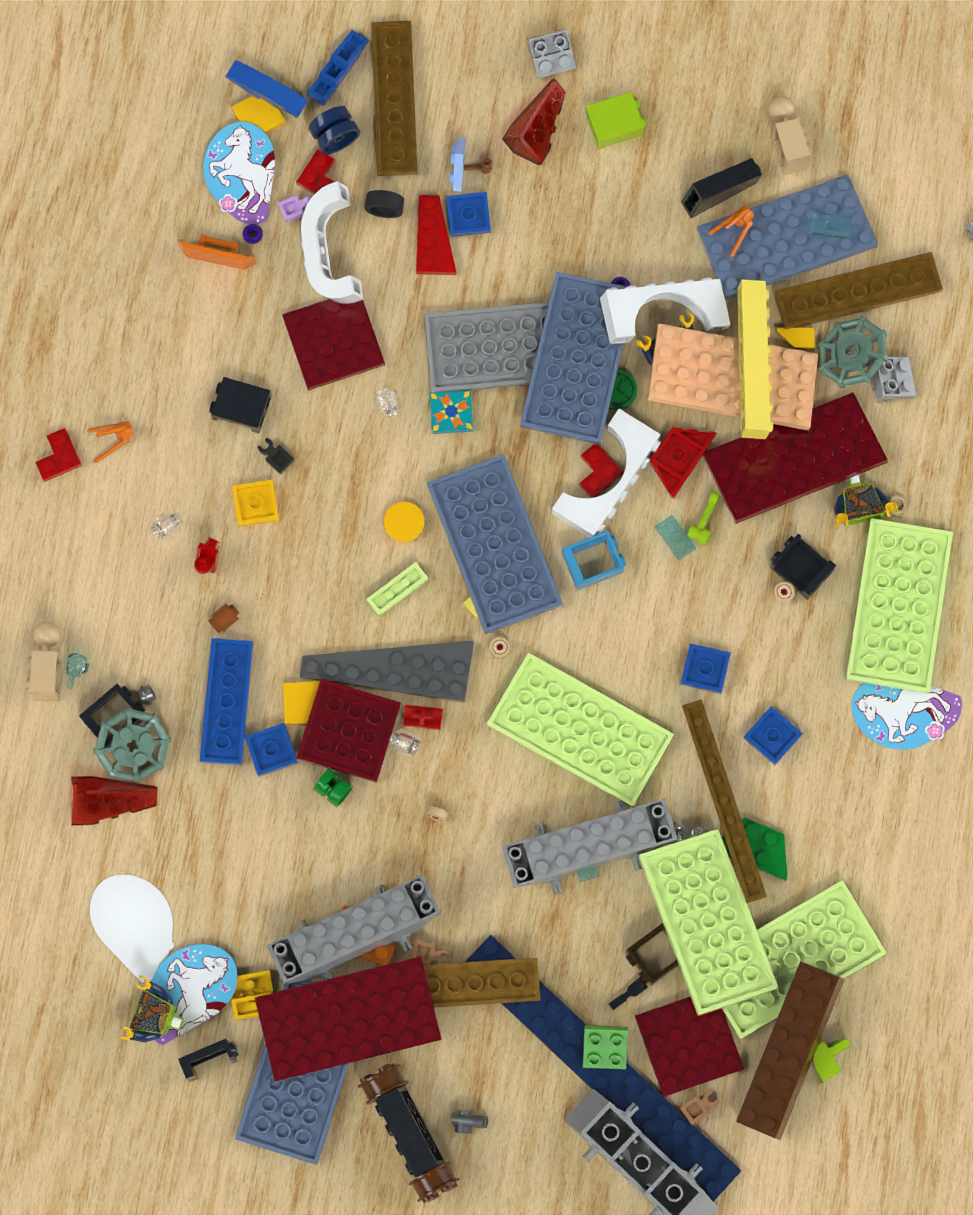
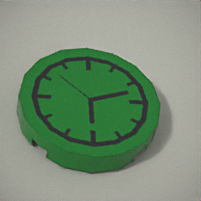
M624 370L617 371L609 406L610 410L626 409L636 399V380Z

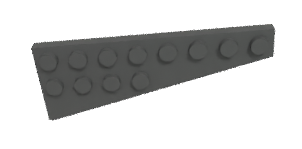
M474 641L306 655L302 659L300 678L319 681L324 679L339 684L465 703Z

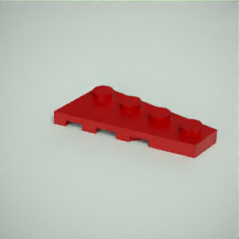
M419 195L416 274L457 275L439 195Z

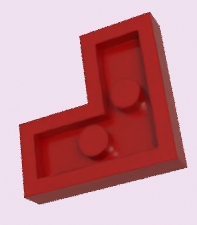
M317 149L297 179L296 184L315 195L321 188L334 183L335 181L326 177V175L335 163V159L329 155H324Z
M65 428L46 436L54 454L35 462L44 482L82 466Z
M593 444L581 455V459L593 470L592 473L579 483V486L590 498L597 497L623 475V471L598 444Z

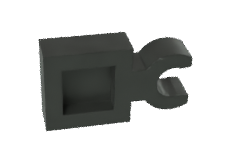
M266 438L265 442L269 444V447L263 449L259 445L258 450L261 454L268 455L265 461L281 475L295 460L280 445L275 449L272 441Z

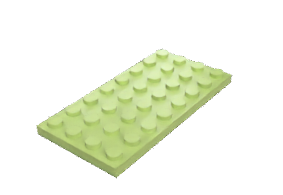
M870 519L846 680L929 694L953 532Z
M530 653L525 657L487 722V726L616 799L622 800L632 808L674 736L668 730Z
M718 829L638 856L698 1016L779 988Z
M843 880L757 929L779 988L722 1009L741 1040L778 1018L800 961L845 979L887 954Z

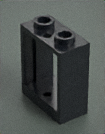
M117 683L79 715L80 719L97 738L100 727L90 716L117 693L132 709L142 712L146 711L139 701L136 703L130 698L132 694L125 686L121 688ZM131 718L133 724L139 725L143 721ZM112 735L110 737L107 736L104 746L110 745Z

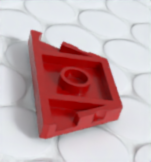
M671 427L651 457L649 463L672 499H675L716 437V432L710 431L709 433L700 432L695 429L684 430Z

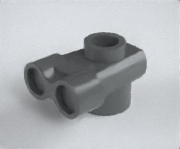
M459 1110L458 1114H453L452 1124H455V1132L472 1134V1127L487 1128L488 1116H471V1111Z

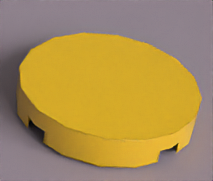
M398 502L392 505L384 516V528L387 534L393 540L400 543L414 541V539L422 534L425 527V518L421 509L410 502Z

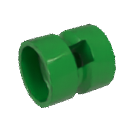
M328 768L318 779L313 790L322 797L327 796V801L337 808L349 795L353 785L345 779L340 780L339 775L331 768Z

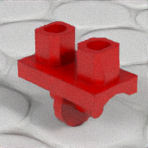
M209 537L205 544L199 543L197 557L194 562L196 572L200 574L216 572L219 557V541Z
M405 704L403 726L441 730L443 709Z

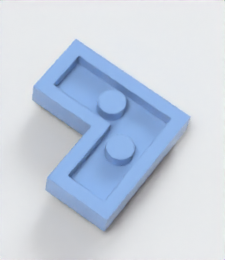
M458 137L457 144H453L451 165H454V171L450 172V183H453V191L462 190L466 137Z

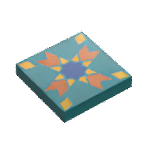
M471 390L430 393L432 434L473 432Z

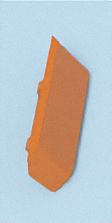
M204 234L200 235L198 245L186 243L183 239H177L179 247L188 258L243 270L256 263L255 256L252 254H237L239 242L236 241L230 242L211 238ZM210 245L214 247L224 248L231 250V252L216 250L204 246Z

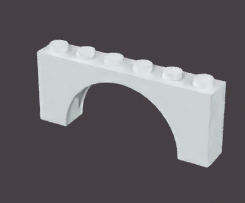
M711 277L695 282L689 279L676 284L674 281H670L657 286L655 283H651L638 288L632 285L619 290L613 287L607 289L600 297L610 344L630 342L636 336L635 319L640 307L654 300H671L684 305L697 316L706 333L724 332L731 325L720 279L713 280Z
M618 409L607 428V431L616 437L621 444L626 457V469L619 483L606 494L595 498H577L563 492L552 508V515L589 538L603 533L606 528L604 523L607 519L611 520L617 511L616 505L618 502L622 503L628 495L626 490L630 485H635L639 478L638 472L641 468L645 469L650 461L649 455L652 451L655 453L661 444L659 441L661 434L621 409Z

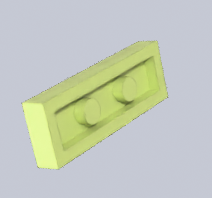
M415 562L366 600L380 617L429 579Z

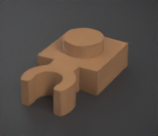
M415 940L411 958L422 956L424 965H431L432 960L436 961L437 964H447L440 960V956L443 954L449 955L450 952L444 949L435 951L436 944Z
M712 1090L707 1091L702 1100L695 1096L679 1108L691 1125H694L709 1114L708 1106L714 1107L719 1103V1099L715 1102L708 1100V1096L713 1093Z

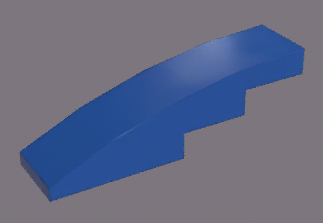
M351 30L333 52L330 61L319 73V78L308 90L307 96L324 106L347 76L368 44L369 39Z
M237 60L233 62L225 76L257 99L262 98L278 109L280 107L295 118L299 117L308 101L273 78Z

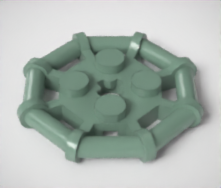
M865 316L840 323L837 321L832 330L817 346L820 357V374L826 375L837 383L840 388L863 382H871V378L889 358L886 350V331L871 323ZM856 328V330L844 332L846 329ZM866 328L873 334L868 337L862 332ZM840 333L838 337L839 340L836 343L834 341V343L831 344L832 341L836 338V336ZM877 340L878 353L873 352V343ZM854 347L856 352L853 355L848 354L851 348ZM829 350L831 351L832 357L830 361H828L827 351ZM871 359H876L869 369L865 371L864 368L870 365ZM839 367L842 370L841 374L838 375L831 368ZM859 370L861 372V375L847 377L849 372Z
M125 707V710L100 723L101 728L93 754H96L108 778L113 777L139 784L140 781L153 773L163 770L171 737H168L156 713L150 714ZM131 718L144 720L146 723L143 726L133 724ZM126 719L127 724L123 725L122 728L117 730L112 728V726ZM151 725L159 738L153 739L148 729ZM109 731L113 734L109 746L104 747ZM132 740H135L137 748H134L133 751H129V747L126 746L127 743H131ZM160 744L155 760L151 757L154 745ZM105 752H111L115 757L116 762L113 766ZM148 760L153 763L138 773V766L145 764ZM120 765L132 767L133 774L117 769Z

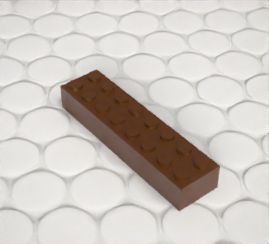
M800 961L736 1120L737 1123L781 1140L843 985V978Z

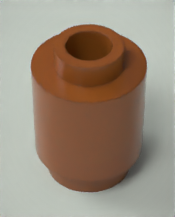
M225 603L211 615L212 618L208 622L220 633L222 630L226 631L239 620L237 617L239 612L233 604L228 606Z

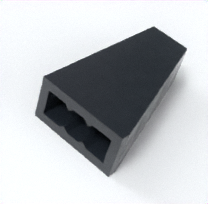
M753 158L692 183L681 203L690 218H693L755 185L762 176L761 169L754 162Z

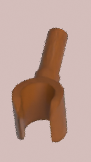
M487 158L481 164L464 165V171L481 170V172L487 174L492 168H486L484 164H491L492 160Z

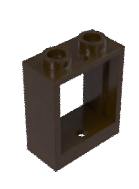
M663 923L626 949L628 955L625 958L632 967L637 966L640 970L639 977L645 984L649 982L651 986L679 966L677 960H675L652 977L634 953L662 931L668 937Z

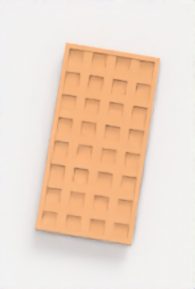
M658 324L648 400L741 418L739 339ZM771 345L768 363H771L769 382H772V392L769 394V400L773 402L772 412L770 413V419L773 420V424L803 430L810 429L818 354Z

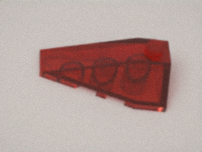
M555 78L550 80L513 121L502 138L514 154L536 165L543 163L551 149L552 144L549 142L552 133H555V120L561 112L566 94Z
M71 776V826L98 824L99 820L109 817L114 819L118 818L119 814L126 812L135 813L157 806L158 787L95 776Z

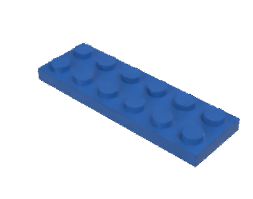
M212 638L200 752L201 763L242 766L253 641Z

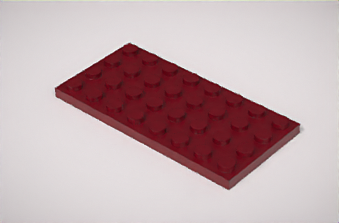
M854 392L812 408L809 430L773 424V430L769 432L766 439L740 437L705 451L703 454V458L735 524L888 463V459Z
M422 956L255 997L275 1082L442 1040Z

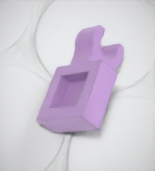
M296 195L278 203L286 223L303 217V210H305L312 195L302 200H298Z

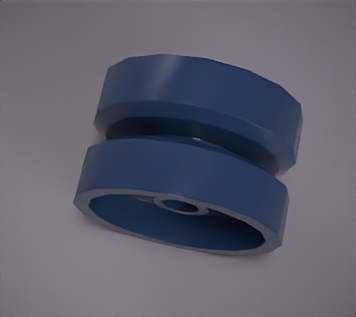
M346 106L333 107L323 112L309 125L308 130L312 137L318 140L317 145L324 155L343 150L351 145L360 135L361 131L357 124L351 121L352 116Z

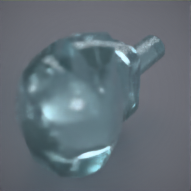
M72 653L68 656L66 674L70 675L68 689L72 690L75 677L80 678L81 674H85L89 669L90 664L87 663L84 655Z

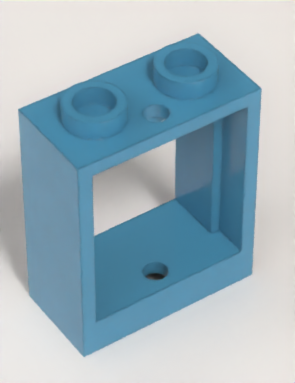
M609 531L562 548V555L577 591L624 572L623 566H626L622 554L618 555L616 550L618 543L614 535L610 536ZM605 542L616 568L584 580L574 554Z

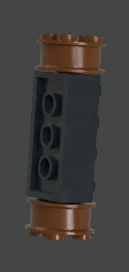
M388 1063L378 1069L379 1073L368 1074L359 1079L361 1084L358 1085V1088H362L367 1096V1105L374 1102L377 1103L375 1106L377 1113L380 1117H384L387 1123L385 1128L391 1137L394 1136L397 1142L395 1147L401 1156L404 1155L407 1161L405 1166L409 1174L414 1175L416 1178L408 1184L409 1186L413 1185L419 1197L417 1202H431L439 1197L438 1193L440 1191L442 1193L449 1192L458 1187L456 1182L460 1179L455 1178L449 1165L451 1162L444 1161L407 1088L404 1087L409 1081H404L399 1071L400 1064Z

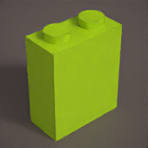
M632 91L586 105L585 114L598 149L644 135V128L647 127L646 120L643 115L640 116L638 111L640 104L638 98L633 97Z

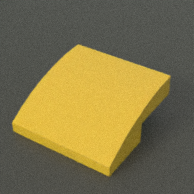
M270 969L237 975V985L231 998L235 1021L259 1016L255 997L274 993Z

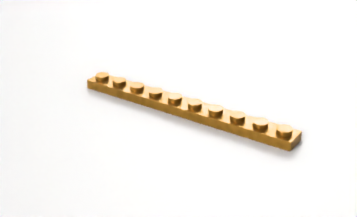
M702 699L682 705L746 903L766 898L767 895Z

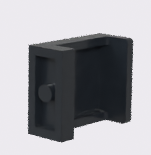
M223 377L222 383L218 382L215 394H218L216 401H212L209 413H211L212 419L215 421L221 419L251 428L252 432L260 434L272 397L271 390Z
M798 533L795 538L791 536L785 542L784 546L786 548L782 552L777 551L770 559L772 561L770 568L783 580L793 583L796 591L808 600L832 574L836 564L831 560L827 562L806 544Z
M225 1038L183 1056L178 1061L185 1078L192 1082L198 1079L193 1067L225 1053L228 1054L229 1059L234 1064L237 1062L236 1057L239 1054L235 1044Z

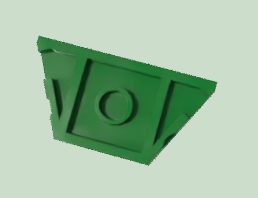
M744 818L742 823L758 870L786 881L788 876L784 834ZM723 836L722 841L729 858H732L725 836Z

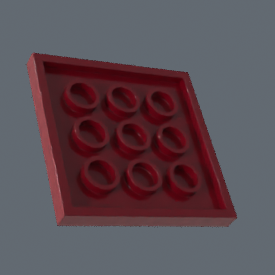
M328 299L282 314L308 391L385 366V361L363 300L343 304Z
M321 679L296 759L377 783L401 702Z
M690 996L635 1015L663 1097L744 1070L722 1008L698 1016Z

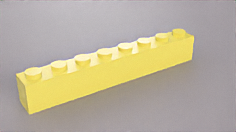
M741 280L737 288L741 438L766 439L769 432L773 430V420L770 419L773 402L769 400V394L772 392V382H769L771 363H768V357L771 353V345L768 344L770 326H767L770 309L766 306V301L769 299V289H766V281Z

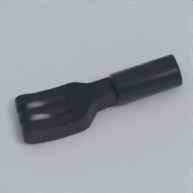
M638 978L628 986L627 992L619 995L608 1004L612 1010H615L627 1001V998L638 996L648 986L645 985L641 978Z

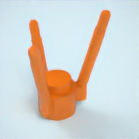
M742 206L738 211H735L730 217L710 230L709 234L712 235L724 226L726 229H729L734 224L739 227L744 226L730 253V257H733L748 229L753 225L751 220L754 218V214L748 207Z
M129 421L87 430L88 433L99 432L96 433V437L115 433L117 439H122L94 459V463L99 462L122 445L130 442L129 437L134 436Z

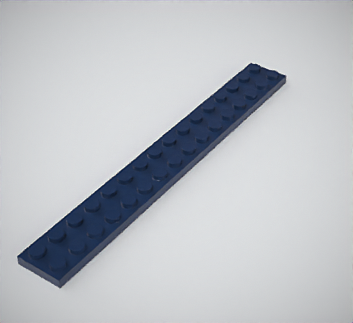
M490 935L465 962L516 958ZM539 981L541 1001L501 1003L591 1089L596 1090L617 1109L625 1111L633 1102L635 1106L630 1112L636 1106L639 1108L631 1117L633 1124L680 1169L688 1172L695 1163L699 1164L694 1172L700 1166L703 1170L694 1179L697 1185L705 1191L713 1202L741 1172L727 1156L694 1125H691L676 1108L627 1062L626 1069L583 1068L584 1030L586 1024L541 981Z

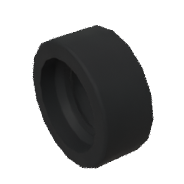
M373 190L367 193L365 211L369 214L383 218H397L403 214L404 197L400 194L386 190Z

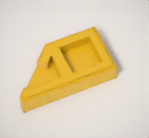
M776 328V333L787 341L788 345L793 349L814 350V328Z

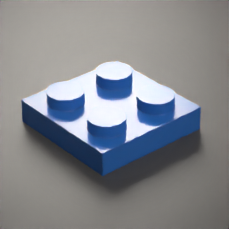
M487 192L446 196L451 237L491 233Z
M690 643L680 685L721 694L731 653Z
M771 706L746 733L743 739L775 766L803 733Z
M285 723L244 736L258 777L298 763Z

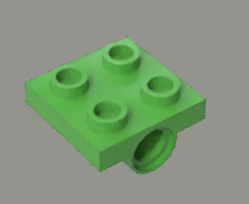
M585 1025L583 1068L626 1069L628 1027Z

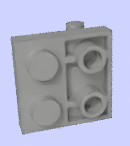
M567 29L528 38L527 46L531 52L538 79L576 69Z
M889 357L888 361L884 362L871 378L872 389L875 391L877 403H884L885 399H909L917 396L909 357ZM876 359L871 360L872 363H870V366L874 363Z

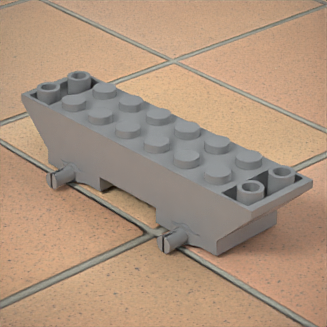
M665 799L626 810L622 800L616 801L615 805L618 813L546 834L543 823L539 824L540 831L538 824L535 825L536 837L502 846L514 888L551 883L554 895H556L558 890L559 894L563 892L559 880L581 870L622 859H632L635 871L639 870V867L640 870L643 869L638 857L640 854L655 850L677 840Z
M418 876L385 891L383 885H380V889L379 887L375 888L378 895L308 926L306 920H302L303 925L301 921L298 923L299 931L268 944V950L283 983L287 984L304 980L307 982L321 977L323 980L331 979L330 973L334 969L345 965L344 962L382 945L385 947L391 943L400 942L405 953L408 952V949L411 951L413 948L408 938L413 933L422 930L424 925L441 913L424 876Z
M592 1089L564 1119L591 1147L582 1157L585 1159L591 1153L586 1159L589 1163L597 1153L600 1154L654 1206V1209L648 1215H714L719 1210L717 1205L697 1185L694 1179L703 1168L700 1166L694 1172L699 1164L695 1163L688 1172L680 1169L633 1124L631 1117L639 1109L636 1106L630 1112L635 1106L633 1102L625 1111L617 1109L596 1090Z

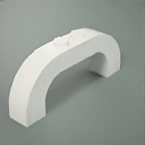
M336 181L321 188L308 202L301 222V246L305 257L304 266L312 287L319 294L335 302L348 304L363 300L361 280L351 275L334 280L331 275L326 225L329 218L336 211L351 206L348 187Z

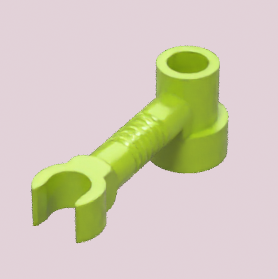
M712 491L697 526L692 525L687 535L704 546L708 544L712 535V531L705 527L721 497L720 493Z

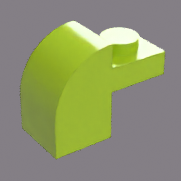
M840 1037L829 1043L830 1048L827 1047L824 1041L817 1047L812 1060V1067L821 1083L841 1072L833 1056L851 1046L847 1038L841 1040Z

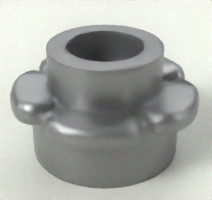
M150 685L141 686V691L138 692L143 703L148 702V704H152V701L156 700Z

